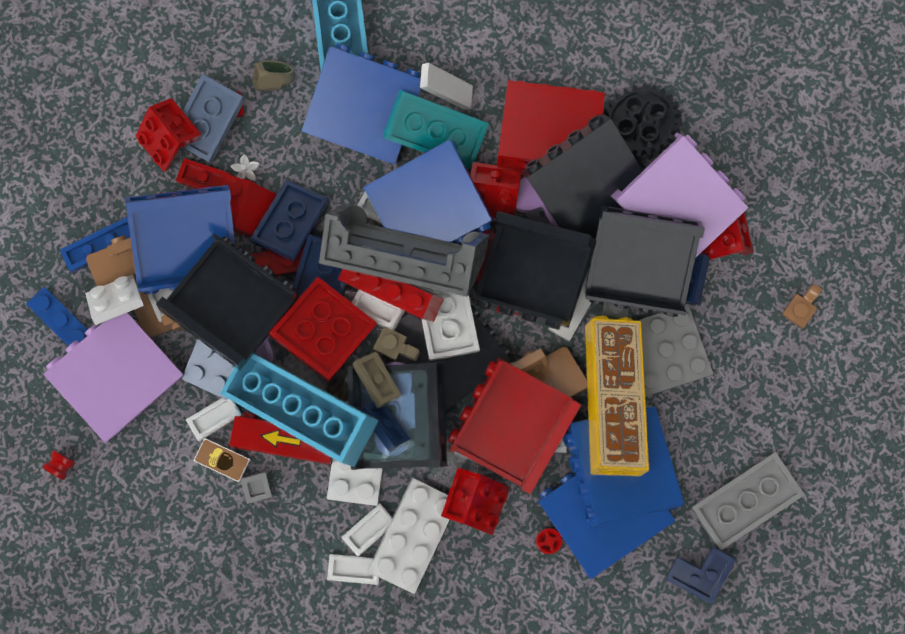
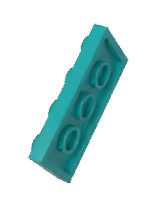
M399 90L382 137L424 153L448 140H454L459 148L457 151L465 167L472 169V164L475 162L489 123Z

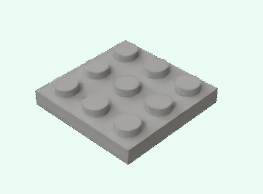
M688 304L685 305L686 315L678 314V317H671L662 312L637 320L641 321L645 397L713 375Z

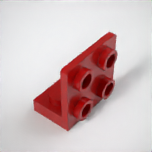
M172 98L150 106L136 133L139 144L146 149L155 164L163 172L169 170L180 148L198 141L201 133Z
M473 162L470 176L491 217L495 218L497 211L515 216L522 169Z
M745 211L700 254L710 257V261L735 253L741 255L754 253Z
M457 468L441 517L493 535L498 525L503 505L507 499L509 487L481 474Z

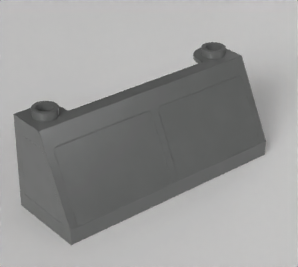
M344 203L326 213L319 259L320 264L467 297L485 260L489 234L470 232L464 236L462 245L366 224V212L356 205Z

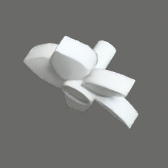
M244 154L240 159L241 164L231 165L234 171L239 172L237 177L242 179L247 177L251 181H256L253 171L258 169L260 163L249 162V159Z

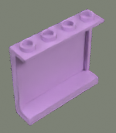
M676 133L674 136L677 139L623 191L617 189L611 197L626 210L702 222L705 230L703 238L699 239L697 257L746 211L748 206L743 202L746 199L745 196L737 188L732 190L727 183L730 180L720 170L716 172L711 167L714 162L704 152L700 155L695 149L697 143L688 134L684 137Z
M128 312L107 320L100 326L94 324L85 332L87 335L85 339L80 343L76 340L65 349L67 354L61 359L58 357L53 359L46 366L48 370L43 374L105 443L109 442L183 376L182 371L173 364Z

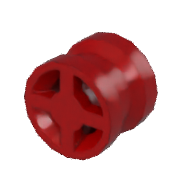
M53 450L50 461L46 462L42 468L57 478L65 480L67 477L66 472L69 468H73L75 462L58 451Z
M544 529L536 537V546L544 554H554L562 546V537L555 529Z

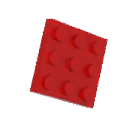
M317 277L272 328L269 336L326 381L330 382L374 330L377 322Z

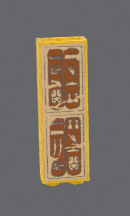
M596 316L585 326L591 474L642 476L649 471L641 321H632V318L629 317L613 320L608 319L606 316Z

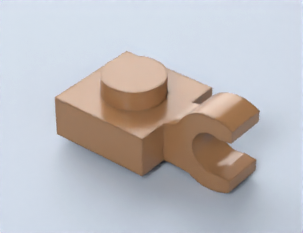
M814 283L809 287L803 298L796 294L781 315L803 329L817 310V307L812 305V302L820 294L822 288Z

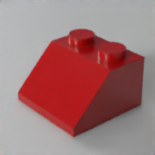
M227 174L223 185H227L230 189L234 233L252 237L277 194L249 180Z

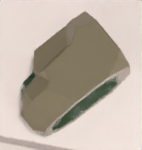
M270 60L255 62L253 71L255 90L276 91L295 80V71L287 63Z

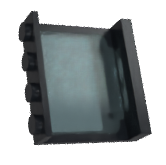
M427 362L422 364L384 365L402 395L399 399L386 404V406L411 440L405 446L389 453L373 431L355 467L351 466V470L409 467L437 468L448 466L444 363ZM347 366L348 372L345 374V384L348 387V398L346 403L362 410L364 406L373 403V400L354 367Z

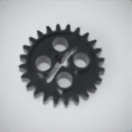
M643 83L641 90H638L637 86L633 85L632 92L624 88L623 96L615 94L617 102L609 100L611 109H604L605 115L613 121L633 155L638 156L639 161L642 160L643 155H647V158L651 160L652 153L654 152L659 156L661 154L660 149L666 150L669 147L668 142L673 143L676 140L674 135L676 133L681 134L678 127L682 126V119H679L682 117L681 110H677L679 108L678 102H672V94L665 96L664 88L656 92V85H653L650 90H647L645 83ZM647 104H650L649 107H648V109L646 110V113H645L646 105H647ZM632 106L640 107L636 111L629 110V108ZM655 112L663 113L660 117L652 116ZM625 127L632 128L630 132H621V130ZM639 133V138H638V140H637V141H634V139L636 138L637 134ZM649 133L655 134V137L652 139L644 138Z

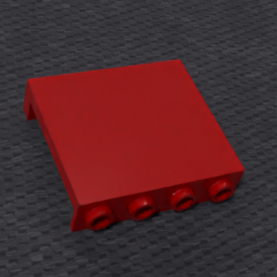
M508 80L497 166L522 169V171L526 169L525 166L530 161L540 159L550 147L556 144L560 145L567 140V136L571 132L581 130L588 125V121L591 118L602 115L605 93L597 92L596 90L573 89L572 87L549 86L543 83L533 84L520 80Z
M498 357L496 362L491 361L485 371L487 378L483 385L479 383L472 394V397L475 398L470 407L466 406L459 418L462 422L459 428H453L447 439V442L450 443L448 445L449 451H456L519 485L523 491L531 494L581 404L574 398Z

